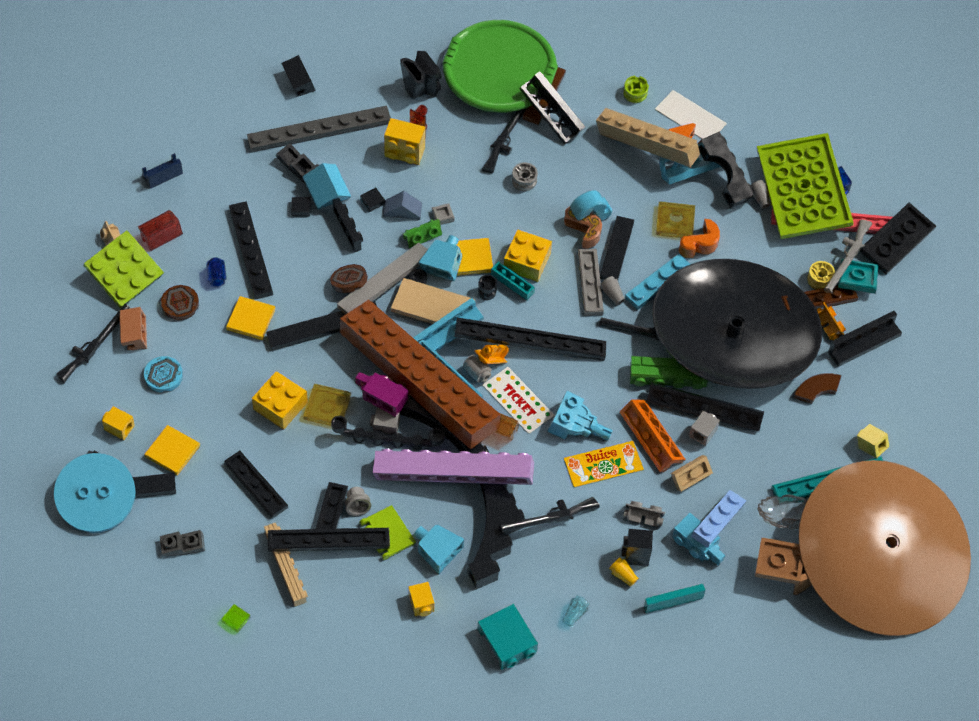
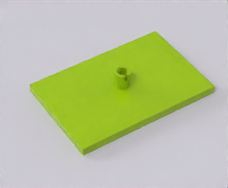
M828 133L757 146V153L780 239L853 226V218Z

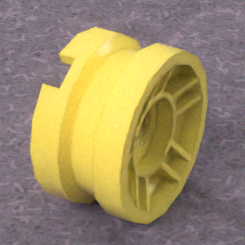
M826 261L813 263L807 276L808 284L815 290L825 288L835 273L834 267Z

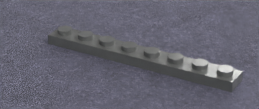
M386 105L247 134V139L252 153L285 146L289 143L295 144L387 125L391 117Z

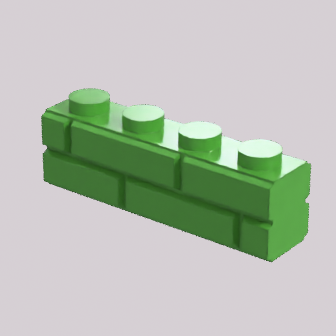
M631 356L630 384L644 386L646 384L651 385L652 382L663 386H673L674 388L687 386L693 389H702L707 387L708 380L690 372L674 358Z

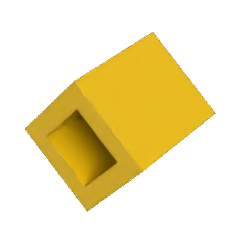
M114 406L102 418L104 430L122 440H125L135 426L133 416Z
M429 582L408 586V594L414 616H428L434 612L435 603Z

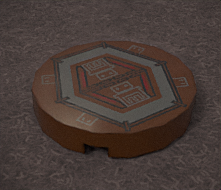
M351 264L334 271L330 282L335 291L351 293L355 291V288H361L365 285L368 275L363 266Z
M173 286L162 295V310L166 316H170L174 320H186L192 317L199 307L198 295L189 286Z

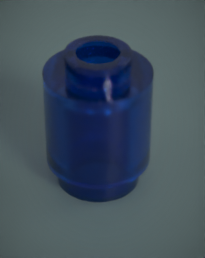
M217 257L211 258L206 263L208 281L212 286L219 287L224 285L227 279L225 262Z

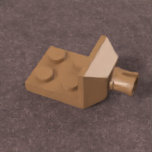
M761 537L755 577L795 584L793 595H798L809 588L811 583L803 567L799 544Z

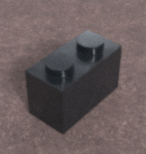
M628 529L627 536L623 537L621 557H625L629 565L649 566L653 531Z

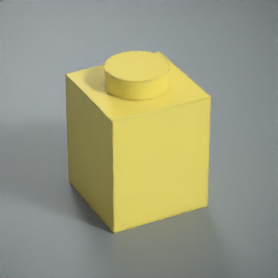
M871 424L860 430L857 435L859 449L876 459L889 448L888 434Z

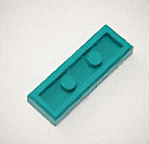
M704 584L648 597L644 603L645 613L703 599L706 591Z

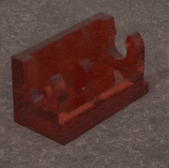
M171 210L138 226L142 240L147 243L150 251L183 234L179 219Z

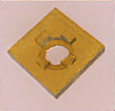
M659 201L656 235L678 238L693 235L695 205ZM670 215H681L683 219L679 222H674L670 219Z

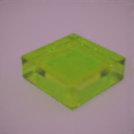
M233 604L221 621L238 633L251 617L250 614Z

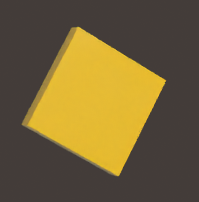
M489 238L459 240L457 246L461 250L462 260L457 276L491 273L493 262Z
M239 296L226 329L263 340L276 308L273 305Z
M167 425L146 451L145 457L178 476L199 449L200 443Z

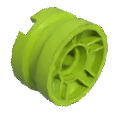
M635 75L627 78L623 90L624 97L632 103L644 101L647 98L649 89L647 80L641 76L635 77Z

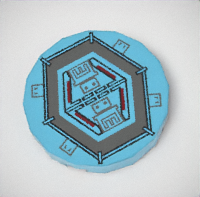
M169 356L154 358L144 369L145 382L151 390L156 392L172 391L182 381V367L176 359Z

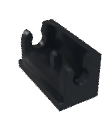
M299 55L281 63L294 91H299L297 92L298 96L316 91Z

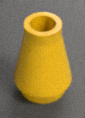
M619 557L609 567L612 575L630 587L639 579L625 559L622 560Z

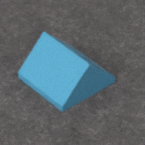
M322 163L303 176V180L317 209L332 205V200L340 198L341 201L351 198L336 164Z

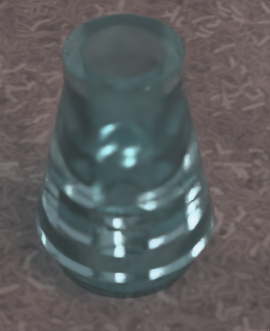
M576 595L575 598L571 599L562 621L573 627L589 610L588 606L590 603L583 597Z

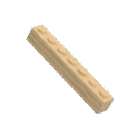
M276 523L264 526L267 539L268 530H281L280 526L277 527ZM272 551L294 606L307 603L306 598L308 595L306 590L303 591L302 580L298 579L299 573L297 568L294 569L293 565L295 563L293 558L289 556L290 551Z

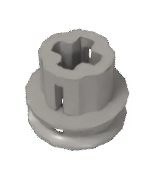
M353 487L347 491L345 506L348 514L361 516L369 512L372 505L369 496L365 494L363 488Z

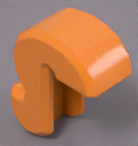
M704 218L702 226L704 234L683 236L679 246L681 256L693 258L695 252L700 254L714 252L718 247L720 230L717 224L711 219Z

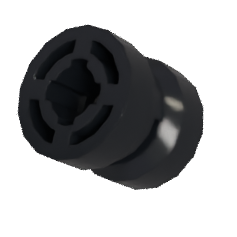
M487 274L479 279L478 295L483 300H491L496 296L497 280L494 276Z

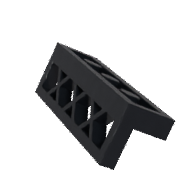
M540 71L519 88L564 144L585 128L584 124ZM532 84L536 89V95L530 94L526 88ZM539 99L545 100L548 103L547 108H542L539 105ZM550 113L556 114L559 117V123L551 120ZM562 127L568 128L572 134L566 138L562 133Z
M892 311L831 341L828 354L836 365L840 367L900 337L902 332L895 324L897 313Z

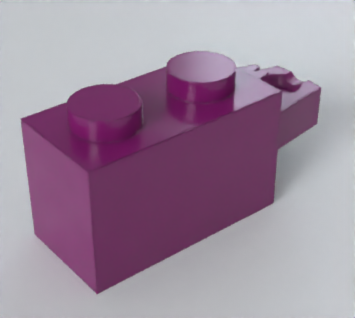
M359 372L355 377V383L361 387L363 400L394 417L399 414L408 401V390L406 387L390 381L385 375L374 373L373 376H367Z

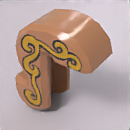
M569 206L565 210V225L586 233L583 238L582 248L589 249L594 247L599 242L601 236L602 222L600 218L590 213V215L578 221Z

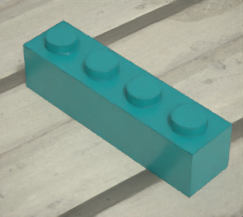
M499 261L491 268L492 276L525 300H528L534 294L535 287Z

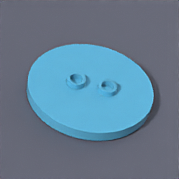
M101 453L85 454L69 462L60 472L54 487L55 504L62 518L73 528L88 533L105 532L122 523L133 508L136 494L134 480L127 467L118 459Z

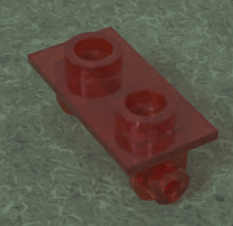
M420 105L415 111L410 109V123L425 126L426 139V113L428 109L425 105Z

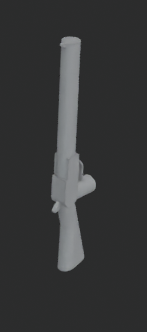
M860 220L855 241L847 237L843 239L842 244L846 245L845 249L847 247L851 248L848 253L844 249L846 257L824 288L826 293H833L832 290L858 254L860 248L865 247L862 244V240L872 226L871 221Z

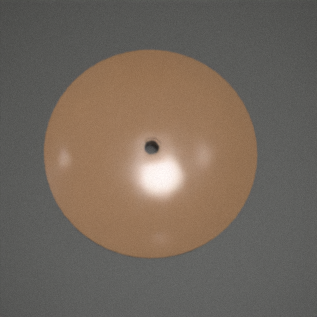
M871 460L852 463L841 467L824 478L813 490L804 506L798 535L800 556L804 570L815 592L822 601L848 623L862 630L880 635H910L929 629L939 623L960 601L969 579L971 565L968 535L954 504L935 483L909 467L888 461ZM886 541L890 543L891 548L887 546Z

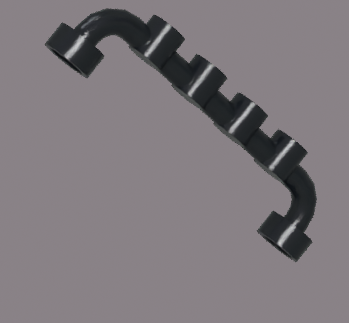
M335 416L331 420V428L334 432L346 437H352L356 443H362L365 439L372 440L377 446L382 445L384 442H392L395 448H401L403 444L411 445L413 450L418 451L422 447L441 445L445 438L444 431L440 428H433L429 432V439H423L420 435L407 437L399 432L391 435L384 434L381 430L367 432L360 427L354 430L347 429V420L343 416Z

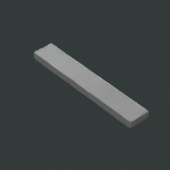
M417 243L370 278L363 287H358L354 292L338 302L337 308L344 314H347L367 300L372 302L411 271L419 267V261L428 249L422 244Z

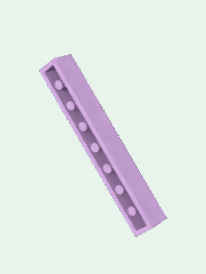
M382 449V451H375L373 474L376 480L532 485L534 473L532 455L527 453L510 455L506 452L498 454L479 452L478 454H472L467 451L451 453L443 450L437 453L429 450L412 452L407 449L401 451Z

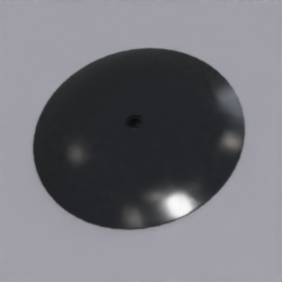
M711 259L690 264L676 271L662 284L653 304L654 328L667 352L690 372L720 385L734 388L758 389L783 384L802 374L813 363L821 346V321L809 297L787 277L757 263L737 259ZM783 296L788 297L786 299L789 304L790 310H787L786 305H784L785 302H783L782 300Z

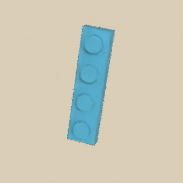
M680 254L676 255L625 294V299L639 310L656 297L659 288L672 274L690 265V263Z

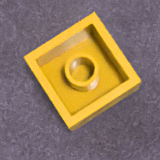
M390 118L384 134V156L393 160L397 159L409 164L419 165L425 150L426 127Z
M517 229L504 257V265L517 275L538 282L551 255L552 241Z
M277 371L252 397L253 410L283 430L308 403L307 391Z

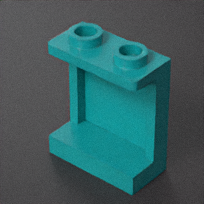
M514 603L478 621L477 630L481 636H485L500 662L501 670L506 667L508 669L517 665L518 661L524 658L530 659L536 654L538 642Z

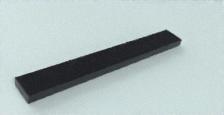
M458 317L456 319L455 337L597 360H605L606 341Z

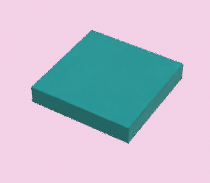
M852 260L840 278L838 288L875 294L877 290L878 265Z

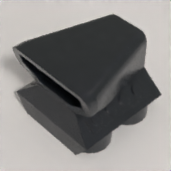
M417 51L415 61L409 58L400 59L404 87L409 96L413 99L424 94L436 97L438 91L441 90L439 80L442 76L438 66L426 51Z

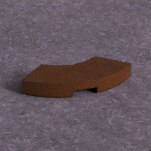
M824 373L812 376L798 387L794 398L813 404L814 400L822 394H836L842 375Z

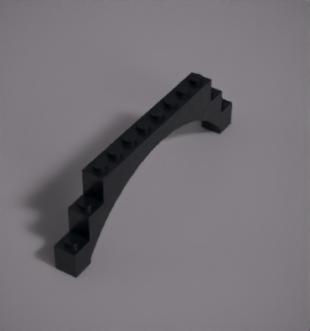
M408 394V401L401 409L400 415L417 420L432 429H442L445 438L459 451H467L472 454H478L479 452L489 453L487 447L483 446L481 442L472 449L468 448ZM479 483L484 497L486 525L480 548L474 561L468 564L467 573L476 590L498 580L500 568L496 560L511 554L513 543L509 534L520 530L516 529L502 534L499 531V525L525 519L523 511L515 505L514 495L508 492L507 484Z

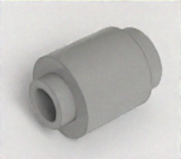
M471 355L464 361L465 371L478 383L486 382L491 377V368L481 362L478 356Z

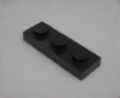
M340 198L332 200L333 212L354 252L362 250V234L360 231H356L355 221L352 217H349L346 204H342Z
M328 483L315 529L338 528L347 496V485Z

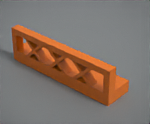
M630 400L620 411V414L660 472H665L672 464L683 463L686 460L645 400Z

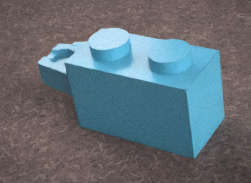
M689 513L674 528L672 535L674 541L688 549L694 558H699L702 562L705 559L707 561L710 559L719 566L725 558V555L719 550L720 547L718 546L720 537L718 536L708 548L692 538L694 530L701 524V521Z

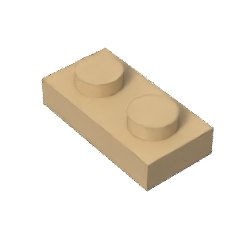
M701 455L675 470L671 475L677 490L682 492L713 472L707 456Z

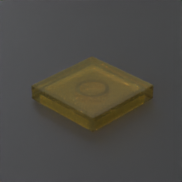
M314 384L303 419L331 426V420L335 416L345 417L352 393Z

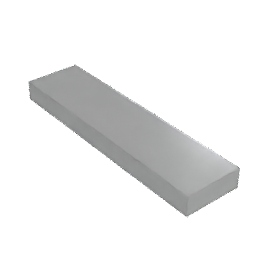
M578 249L584 315H603L604 309L597 249Z

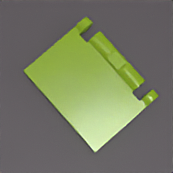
M392 505L359 521L361 526L367 523L370 524L365 528L389 527L390 549H377L378 553L387 551L381 556L383 560H387L389 557L416 544L415 539Z

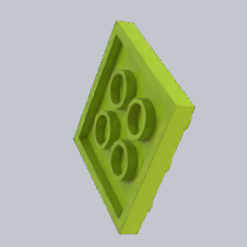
M128 230L83 264L86 270L120 308L164 274L162 269Z

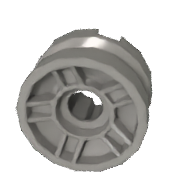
M527 162L517 164L512 171L513 186L519 191L532 190L537 184L538 172L536 167Z

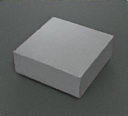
M449 203L432 207L434 219H439L440 225L455 221Z

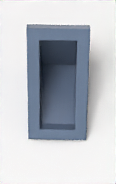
M402 191L386 199L384 217L420 220L422 202L407 192Z

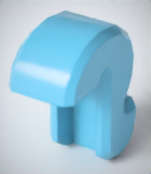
M596 190L581 194L570 206V210L578 221L590 215L592 211L600 220H605L612 214V208L609 203Z

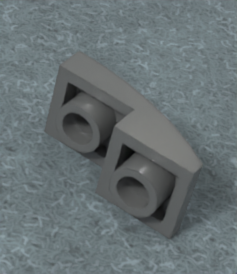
M201 530L181 534L178 531L160 536L161 553L163 556L186 555L205 551L204 535Z

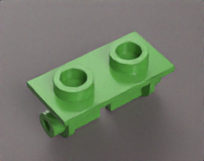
M431 219L419 227L405 230L402 235L407 240L408 247L411 248L417 243L421 244L441 236L442 230L439 219Z

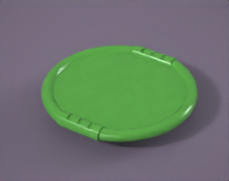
M487 20L466 27L452 37L441 64L445 80L458 98L475 108L497 113L514 112L531 106L532 104L519 88L531 80L539 71L552 85L558 68L555 53L549 42L531 27L510 20ZM532 84L529 85L526 89L530 94L536 95L534 86Z

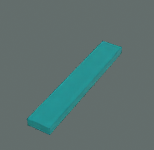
M878 457L877 459H876V458H873V459L865 460V461H871V460L883 461L882 457ZM841 467L772 485L771 489L777 504L781 505L809 497L824 478Z

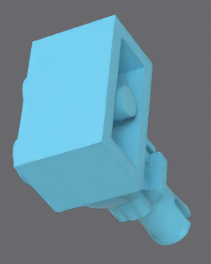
M566 391L547 432L564 440L568 434L574 436L584 435L586 437L594 434L608 441L613 430L597 423V416L592 415L590 410L583 404V398Z

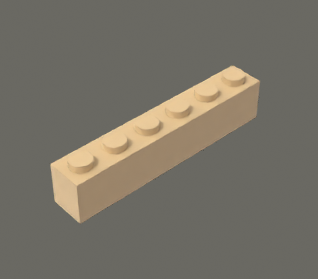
M605 108L596 119L600 135L691 167L700 155L697 140L614 110Z

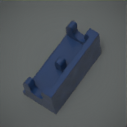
M175 153L171 155V160L146 171V167L142 168V177L150 189L183 174L182 163L180 159H176Z

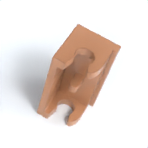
M141 307L120 310L122 346L128 345L127 350L147 349L146 315Z

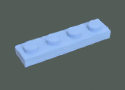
M729 490L694 530L691 537L708 548L742 509L746 500Z

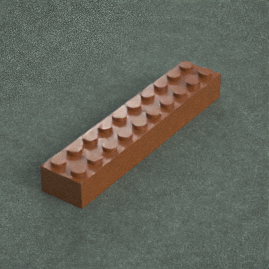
M367 300L340 318V334L396 384L405 386L408 394L468 448L472 449L499 429L501 414L373 302Z

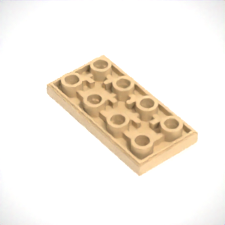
M403 278L391 306V312L434 324L471 298Z

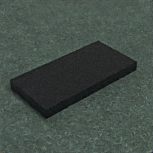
M909 202L864 244L865 247L860 248V252L873 264H877L878 268L887 275L936 228V225Z

